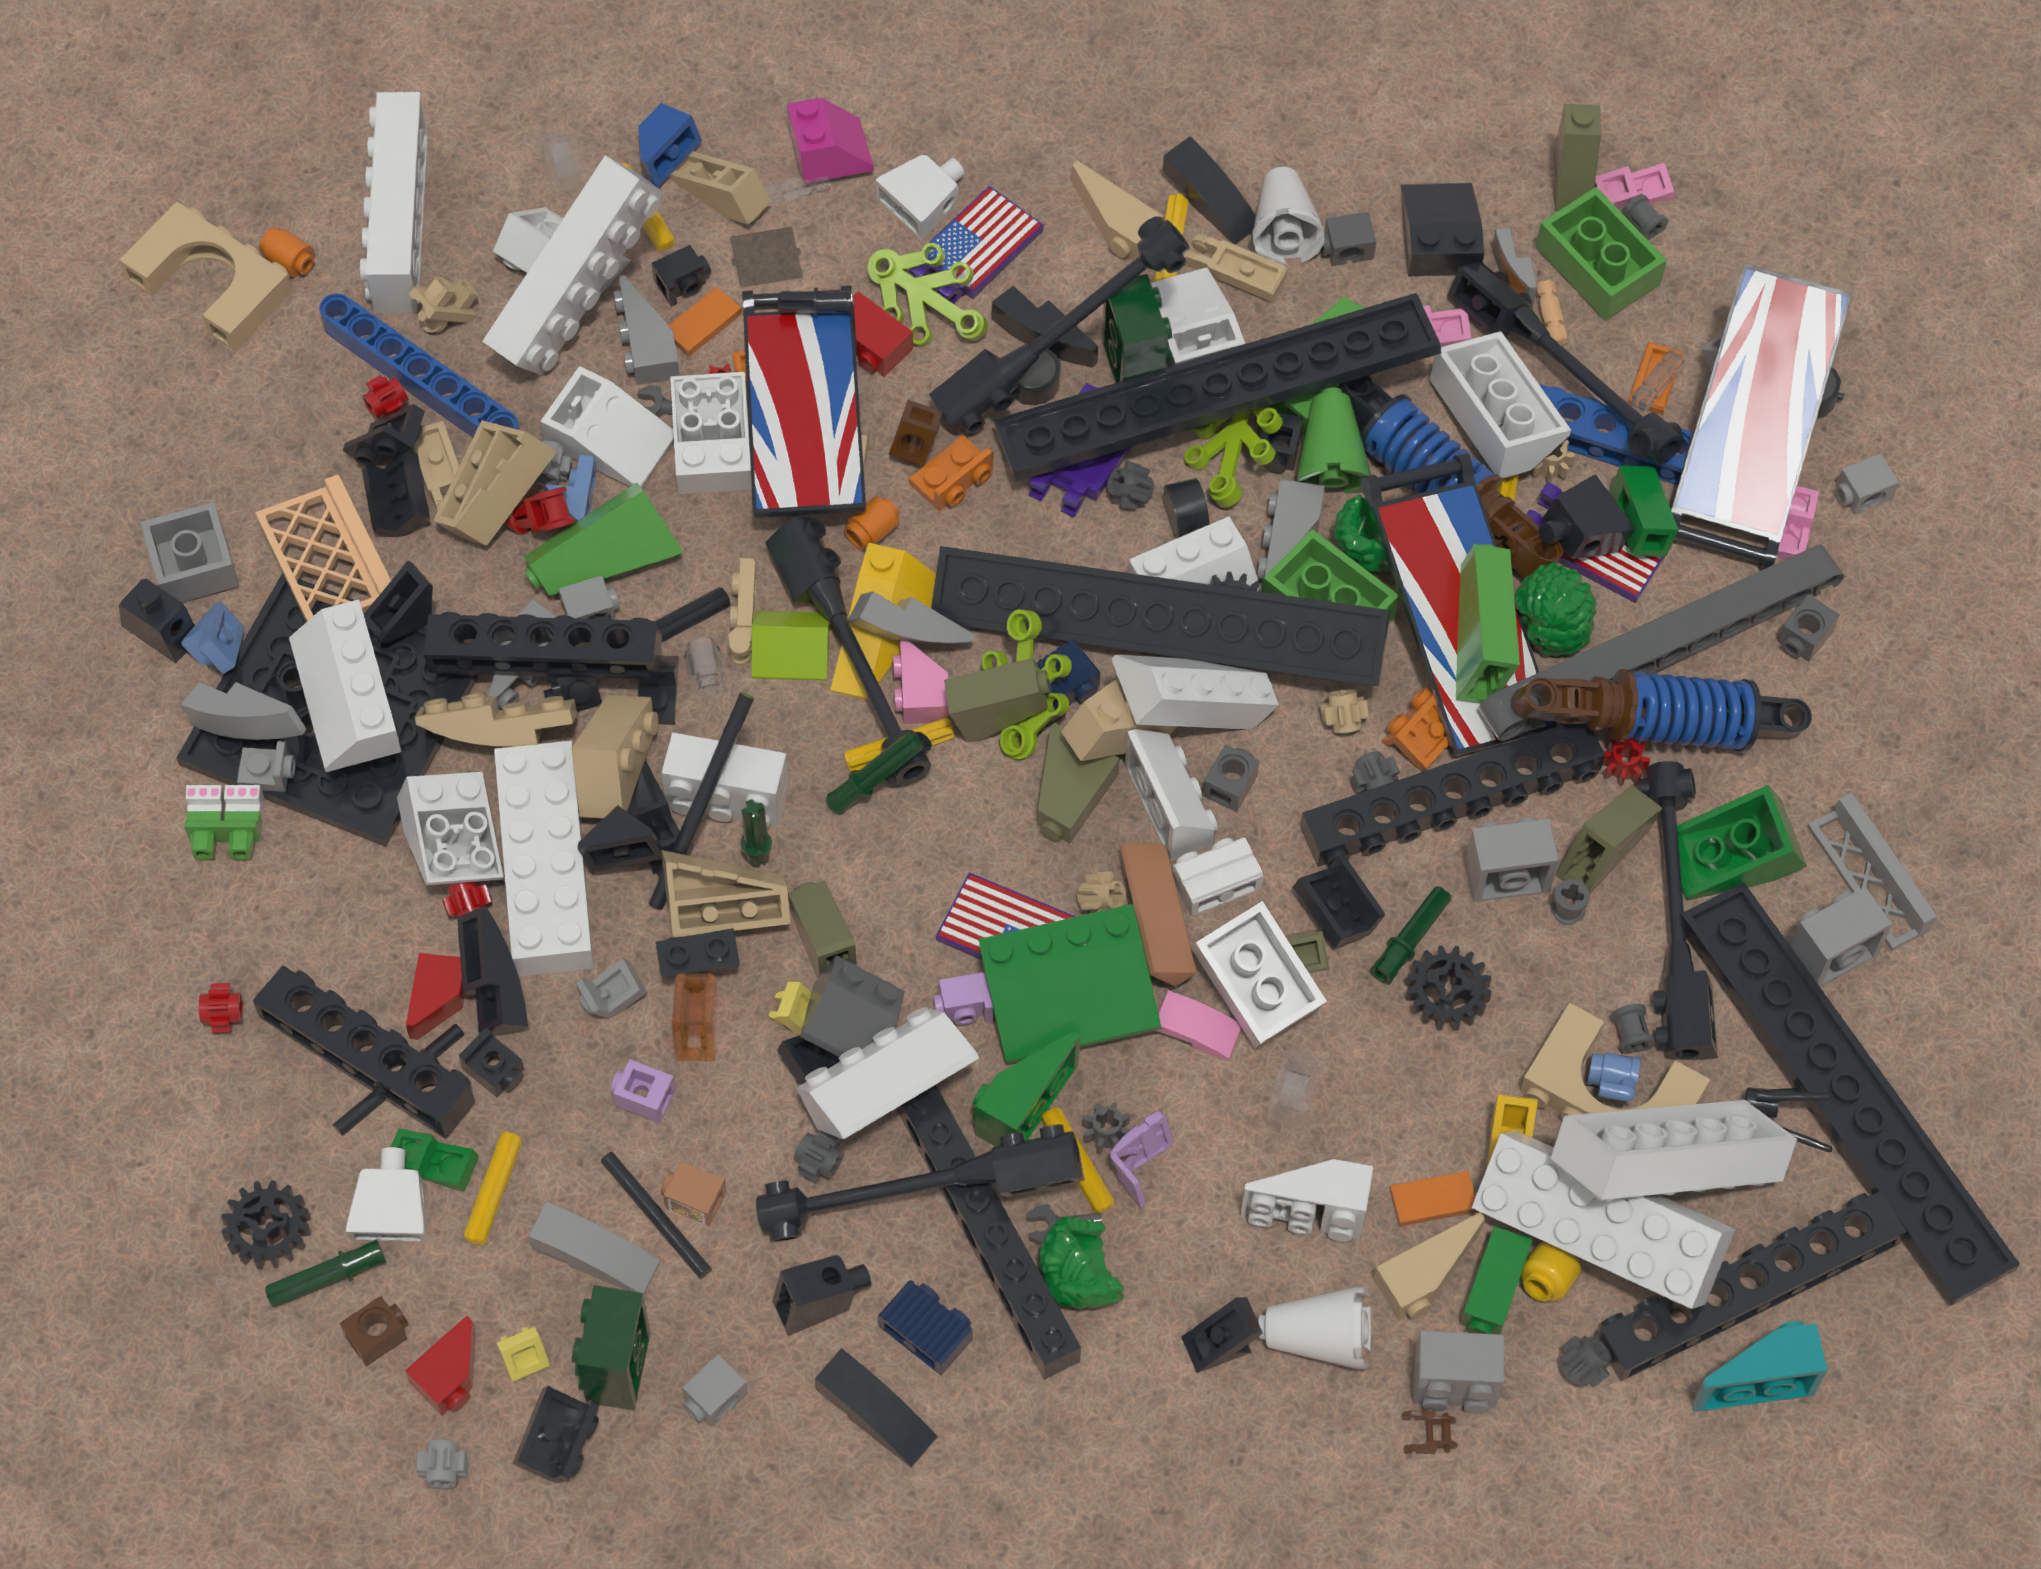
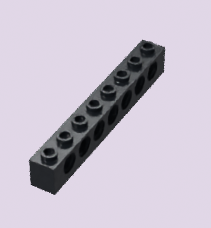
M1562 724L1302 812L1300 829L1317 867L1325 864L1330 866L1334 859L1341 855H1345L1348 860L1351 855L1363 851L1366 855H1372L1383 850L1389 842L1398 839L1402 843L1413 841L1422 834V831L1433 827L1439 831L1448 829L1457 823V819L1469 815L1472 818H1481L1489 814L1495 806L1507 803L1508 806H1516L1524 802L1530 794L1542 791L1543 794L1554 793L1562 788L1565 782L1577 779L1578 782L1589 781L1601 771L1605 753L1594 731L1590 730L1586 724ZM1560 756L1565 758L1568 762L1559 763L1555 761L1552 757ZM1526 768L1533 774L1524 775L1518 772L1517 769ZM1491 780L1495 782L1497 786L1488 787L1484 785L1481 781ZM1456 792L1460 794L1462 798L1452 799L1448 797L1446 793ZM1420 804L1427 810L1416 811L1411 808V805ZM1385 816L1389 818L1391 822L1380 823L1375 819V817ZM1349 828L1356 834L1344 835L1339 830Z
M936 1084L896 1108L930 1172L954 1168L955 1165L976 1157ZM991 1183L953 1184L939 1187L1042 1378L1045 1380L1079 1363L1081 1346Z
M1882 1191L1869 1197L1866 1193H1862L1848 1201L1845 1205L1846 1208L1833 1213L1832 1210H1827L1816 1216L1811 1221L1812 1225L1800 1231L1797 1227L1790 1228L1776 1238L1777 1242L1765 1248L1763 1244H1758L1745 1251L1741 1256L1742 1259L1732 1264H1729L1728 1261H1723L1710 1294L1720 1297L1724 1305L1713 1306L1706 1301L1705 1305L1691 1309L1667 1297L1659 1299L1657 1295H1654L1639 1303L1636 1311L1626 1316L1622 1313H1617L1601 1323L1602 1327L1597 1338L1608 1348L1611 1354L1610 1365L1620 1382L1900 1245L1907 1232ZM1852 1226L1857 1228L1861 1232L1862 1237L1850 1236L1844 1227ZM1818 1243L1823 1245L1828 1254L1821 1255L1815 1253L1811 1249L1810 1244ZM1784 1260L1792 1266L1793 1271L1785 1272L1780 1270L1776 1266L1775 1261ZM1740 1278H1752L1756 1281L1759 1288L1749 1289L1741 1283ZM1674 1311L1681 1312L1688 1318L1689 1322L1684 1324L1677 1323L1670 1317L1669 1313ZM1645 1329L1649 1331L1653 1336V1340L1643 1341L1635 1335L1634 1330Z

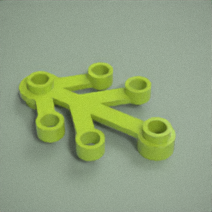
M928 243L921 251L899 256L891 249H881L871 256L867 267L868 274L874 282L881 285L884 303L882 309L887 313L896 310V319L901 323L904 322V311L898 306L897 283L907 290L912 320L910 330L913 331V343L915 345L927 346L933 339V332L927 323L924 302L955 322L958 333L965 339L977 341L984 337L987 332V319L976 310L968 309L963 311L933 291V289L954 284L959 286L968 285L974 277V272L969 265L964 262H956L951 266L950 270L917 278L905 272V270L926 264L931 267L940 266L945 260V252L936 243ZM933 249H937V258L932 261H929V252ZM889 261L888 270L880 272L881 263ZM961 268H966V276L958 280L956 278L957 271ZM968 318H974L975 320L974 326L971 329H965L964 327L965 321ZM920 329H925L926 335L924 339L917 341L915 338L916 333Z
M1265 406L1233 416L1232 422L1203 447L1201 445H1193L1185 452L1184 460L1193 470L1198 471L1205 468L1209 460L1225 447L1220 472L1212 478L1209 484V494L1218 506L1223 508L1231 507L1242 496V487L1234 477L1243 442L1250 449V455L1257 464L1266 465L1274 459L1275 449L1267 440L1260 439L1247 424L1249 413H1253L1257 417L1258 425L1265 433H1275L1281 428L1283 420L1274 408ZM1228 418L1209 423L1203 429H1200L1202 426L1192 429L1201 439H1208L1215 434L1217 427ZM1195 456H1199L1196 460L1192 461Z
M1016 610L1010 614L1007 620L1009 635L1013 639L1018 640L1016 662L1033 657V641L1042 629L1039 616L1030 610ZM1027 621H1029V629H1028V631H1027V629H1026V623H1027ZM994 650L985 652L981 660L982 668L984 670L994 668L992 666L994 656L997 659L996 667L1008 664L1005 653ZM1052 654L1046 659L1045 666L1041 671H1047L1051 684L1056 677L1064 678L1070 673L1071 661L1066 655ZM1058 660L1061 663L1059 672L1056 671L1055 667ZM1062 693L1047 694L1048 708L1003 729L1000 735L1002 750L1012 759L1022 760L1030 757L1036 748V734L1053 716H1063L1068 711L1069 700L1066 695ZM1055 699L1058 700L1059 704L1056 711L1053 708ZM1020 735L1022 737L1021 746L1018 745Z

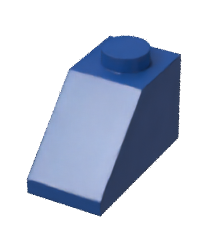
M660 103L638 126L641 162L650 183L658 188L702 142L692 115Z

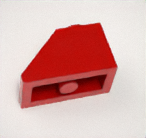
M857 291L853 295L857 360L866 371L870 373L876 371L885 377L913 350V331Z
M419 953L406 1019L409 1039L418 1040L460 1011L464 1006L465 996H472L470 994H463L460 957Z
M465 1316L405 1370L409 1383L441 1416L449 1409L455 1412L463 1407L470 1398L469 1391L473 1389L476 1331L473 1321L468 1316Z

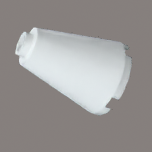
M1277 167L1266 174L1252 233V241L1256 253L1280 264H1286L1284 258H1301V263L1306 262L1318 254L1324 244V226L1299 174L1289 167Z
M1357 1286L1267 1307L1266 1315L1259 1316V1325L1263 1332L1259 1338L1260 1340H1266L1267 1347L1355 1369H1367L1369 1362L1362 1359V1345L1371 1350V1307H1363L1362 1297H1369V1291L1366 1286Z

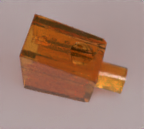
M678 974L675 978L672 1028L676 1061H715L718 996L716 976L713 974ZM689 1025H701V1047H687Z

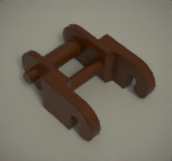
M1410 1410L1402 1413L1404 1421H1410L1411 1418H1415V1421H1424L1425 1425H1427V1444L1404 1446V1454H1412L1413 1451H1416V1454H1436L1437 1449H1444L1445 1453H1449L1450 1449L1457 1448V1442L1451 1441V1425L1456 1423L1455 1417L1449 1416L1448 1413H1443V1416H1435V1410ZM1433 1425H1442V1440H1433Z

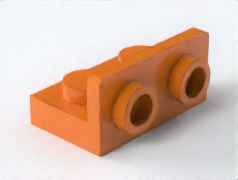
M962 435L909 478V484L939 512L947 505L954 507L962 501L969 487L975 482L978 485L983 484L991 476L994 465V452L988 447L983 451L979 450L970 440Z
M1427 687L1422 688L1412 697L1410 703L1413 707L1406 714L1402 712L1386 726L1389 733L1381 741L1386 746L1395 744L1420 771L1427 769L1449 745L1434 694Z

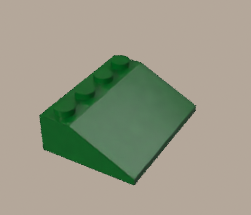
M1133 904L978 939L1007 1064L1019 1062L1073 1031L1080 1035L1081 1048L1162 1029Z

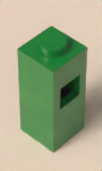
M1620 465L1609 493L1636 528L1627 541L1631 554L1636 556H1667L1678 532V527L1655 467Z
M1494 1226L1460 1325L1468 1327V1333L1501 1334L1533 1239Z

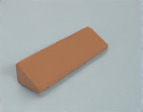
M1123 843L1120 845V851L1149 974L1176 987L1195 975L1196 967L1167 848L1165 845L1158 843Z

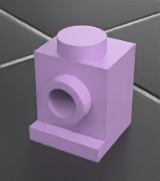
M985 972L939 980V994L933 995L935 1010L944 1012L956 1025L971 1024L979 1016H984L985 1023L993 1022V1004Z
M629 1059L625 1070H619L616 1073L610 1092L613 1093L615 1106L660 1124L676 1089L674 1076ZM639 1090H646L648 1092L646 1098L635 1093Z

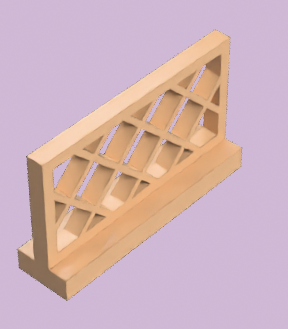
M339 474L324 479V488L255 512L260 528L306 622L313 617L311 609L316 600L334 606L351 602L346 600L351 587L367 591L370 597L360 601L364 614L391 581ZM323 502L326 508L321 519L304 514L308 506ZM278 517L291 519L286 532L271 528L268 521ZM299 522L316 527L310 540L293 535ZM324 530L339 534L340 538L335 547L318 542ZM288 543L305 548L300 560L284 556L283 553ZM313 551L330 556L324 568L307 563ZM338 558L353 563L354 567L349 576L331 571ZM302 571L319 576L314 589L298 585L297 581ZM327 579L344 584L338 597L321 592Z

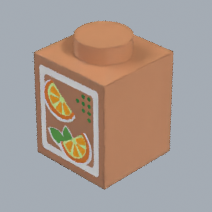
M683 1161L680 1162L675 1173L670 1171L667 1174L661 1188V1194H664L666 1209L710 1227L727 1193L725 1179Z

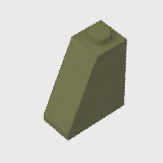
M1564 104L1554 150L1555 211L1561 210L1592 190L1595 186L1601 139L1600 105Z
M1033 658L944 680L949 714L968 743L981 741L1048 708L1046 693L1051 692L1049 676L1046 670L1041 671Z
M1054 722L1050 727L1038 804L1037 826L1040 827L1042 834L1050 840L1057 842L1062 839L1070 844L1119 775L1120 759L1113 755L1080 761L1061 733L1064 727Z
M1631 785L1583 824L1555 876L1562 881L1577 879L1588 887L1591 894L1650 831L1662 807Z
M825 880L818 883L806 882L797 886L793 891L788 892L789 909L816 978L818 979L836 955L857 965L856 944Z

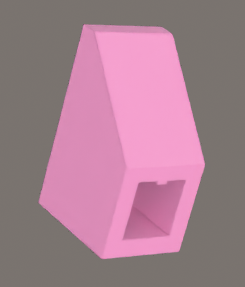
M908 640L900 641L901 655H893L894 678H902V689H895V711L903 712L904 724L930 723L942 718H949L944 680L948 679V672Z

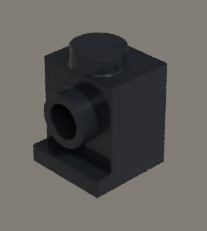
M691 245L652 262L654 282L670 307L677 305V297L681 295L691 296L697 293L702 285L706 284L705 277L711 275V269L706 258L703 255L697 256Z
M1278 413L1283 420L1281 428L1272 434L1265 433L1262 430L1261 439L1267 440L1275 449L1274 459L1264 465V468L1269 472L1283 473L1286 469L1294 470L1303 435V417Z
M487 1028L458 1055L462 1070L495 1097H498L504 1090L507 1092L514 1090L523 1078L524 1066L522 1059L495 1038ZM495 1057L500 1060L496 1065H488Z

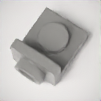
M278 741L276 750L243 748L237 784L260 785L262 791L286 792L287 780L294 777L296 766L295 756L290 755L286 742Z

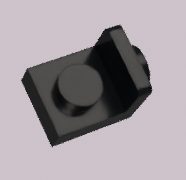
M547 677L550 689L543 691L545 698L562 696L564 700L574 699L577 711L602 703L596 678Z

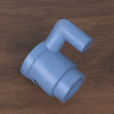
M1605 1052L1604 1055L1592 1053L1587 1084L1598 1086V1097L1630 1102L1636 1095L1641 1057H1630Z

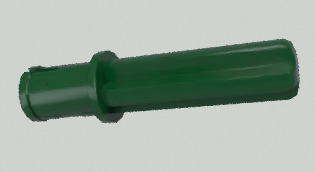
M907 732L859 771L852 770L849 773V779L827 794L826 800L831 809L838 814H843L845 810L862 797L871 796L874 787L922 750L923 745L916 734Z
M753 799L746 801V808L741 810L744 832L741 839V848L746 854L749 865L758 868L760 867L759 862H762L763 866L769 862L772 840L767 832L763 803L755 804Z
M1440 886L1434 887L1399 935L1388 939L1387 948L1370 968L1374 978L1383 984L1386 982L1389 985L1407 961L1414 959L1415 947L1451 901L1452 897L1449 892Z
M375 1239L345 1253L340 1250L337 1257L268 1284L265 1287V1293L272 1307L280 1306L345 1278L352 1281V1276L387 1263L378 1240Z

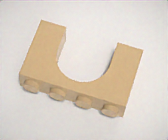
M177 201L119 259L124 278L152 296L179 268L187 263L201 259H211L228 265L235 272L234 279L229 288L207 309L202 317L207 333L236 351L292 293L289 273L279 263H270L261 257L260 253L252 245H243L235 240L226 228L220 225L216 227L206 221L205 217L193 207L188 209Z
M1569 1002L1526 1073L1520 1090L1525 1093V1097L1538 1099V1108H1546L1548 1106L1561 1113L1560 1117L1563 1120L1564 1116L1699 1104L1711 1079L1675 1060L1657 1092L1643 1105L1631 1109H1617L1602 1104L1585 1087L1581 1066L1598 1040L1605 1021Z

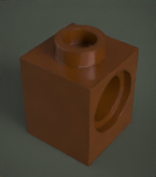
M907 400L889 454L900 458L904 462L924 466L943 412Z
M379 1296L339 1323L345 1338L366 1367L407 1340L403 1327L408 1324V1321L396 1304L389 1307L382 1296ZM382 1323L387 1325L386 1330L380 1335L372 1336L367 1334L369 1328L375 1324Z

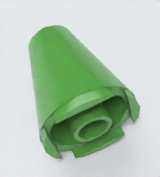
M1339 388L1322 389L1320 394L1314 396L1312 400L1296 478L1301 483L1321 485L1328 488L1342 487L1344 493L1361 491L1362 477L1370 476L1371 471L1350 397L1342 393V390Z

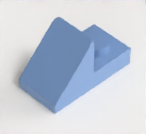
M579 455L577 469L571 468L569 486H566L567 492L564 494L570 516H574L576 522L588 515L591 510L597 471L595 457L590 455ZM546 484L545 491L562 487V485Z
M219 601L210 608L183 638L182 645L201 666L214 664L224 674L235 667L245 627Z

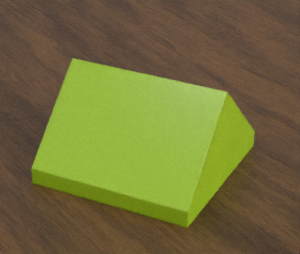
M756 610L752 622L751 679L827 681L831 623L823 613Z

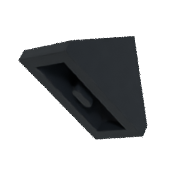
M407 561L363 614L366 625L384 643L427 626L428 616L432 614L433 585L412 562Z
M618 805L578 842L577 847L592 872L662 859V850H664L651 828Z

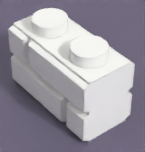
M1244 837L1235 841L1232 838L1222 839L1213 845L1212 850L1199 855L1197 852L1186 853L1176 861L1172 870L1176 888L1191 917L1261 890L1264 877Z

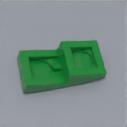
M398 1128L391 1144L393 1148H401L406 1151L405 1170H417L423 1180L463 1192L479 1159V1155L474 1149L440 1143L431 1134Z

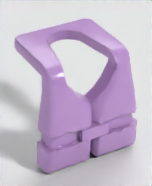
M1155 1111L1144 1118V1123L1140 1126L1135 1125L1110 1152L1112 1162L1118 1169L1117 1176L1119 1182L1141 1208L1146 1205L1140 1184L1131 1172L1174 1144L1167 1118L1161 1111ZM1128 1155L1124 1162H1122L1119 1159L1120 1157Z

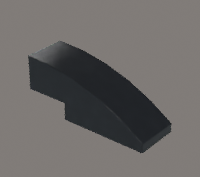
M1191 136L1164 155L1162 172L1187 194L1186 199H1188V203L1232 244H1238L1253 232L1256 219L1255 213L1225 172Z
M1014 285L992 301L991 319L1024 344L1032 343L1065 316L1049 300L1037 308ZM1077 326L1048 348L1057 355L1058 359L1091 368L1098 364V345Z
M645 759L627 812L651 828L664 851L671 852L680 830L671 815L669 804ZM662 859L648 861L653 874L658 872L663 861Z
M480 907L457 917L463 994L476 995L478 1033L480 1034L487 1028L492 1032V1035H508L528 1027L525 1000L519 975L511 952L488 908Z
M842 1348L815 1377L816 1390L847 1413L848 1418L911 1468L938 1437L903 1400Z

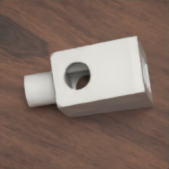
M920 155L875 179L876 198L922 240L958 203V185L956 181L962 178L965 172L961 164L954 158H951L939 167L927 155Z
M383 1148L381 1149L380 1169H361L346 1225V1233L351 1240L373 1241L377 1239L378 1241L428 1242L423 1180L419 1171L405 1170L406 1151L404 1149Z

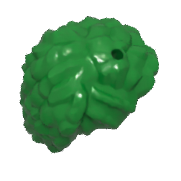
M1357 495L1346 501L1343 509L1337 513L1334 534L1338 546L1343 553L1368 572L1392 573L1370 504L1362 495Z
M1552 562L1549 565H1540L1538 569L1522 581L1514 596L1515 606L1520 613L1528 640L1533 648L1538 650L1544 657H1558L1560 655L1577 653L1578 650H1581L1590 643V635L1594 630L1593 619L1597 613L1595 609L1597 602L1591 592V585L1588 582L1582 583L1581 575L1575 569L1568 570L1564 565L1558 567L1556 562Z
M1064 1216L1062 1219L1057 1220L1048 1233H1046V1239L1040 1246L1039 1267L1044 1274L1043 1279L1058 1305L1074 1307L1076 1309H1083L1085 1307L1094 1309L1100 1306L1114 1305L1123 1300L1124 1295L1122 1292L1124 1291V1286L1120 1284L1117 1277H1111L1112 1273L1107 1270L1104 1262L1105 1252L1101 1250L1103 1241L1100 1235L1105 1231L1104 1223L1095 1222L1093 1219L1087 1221L1086 1219H1080L1078 1216L1072 1218Z

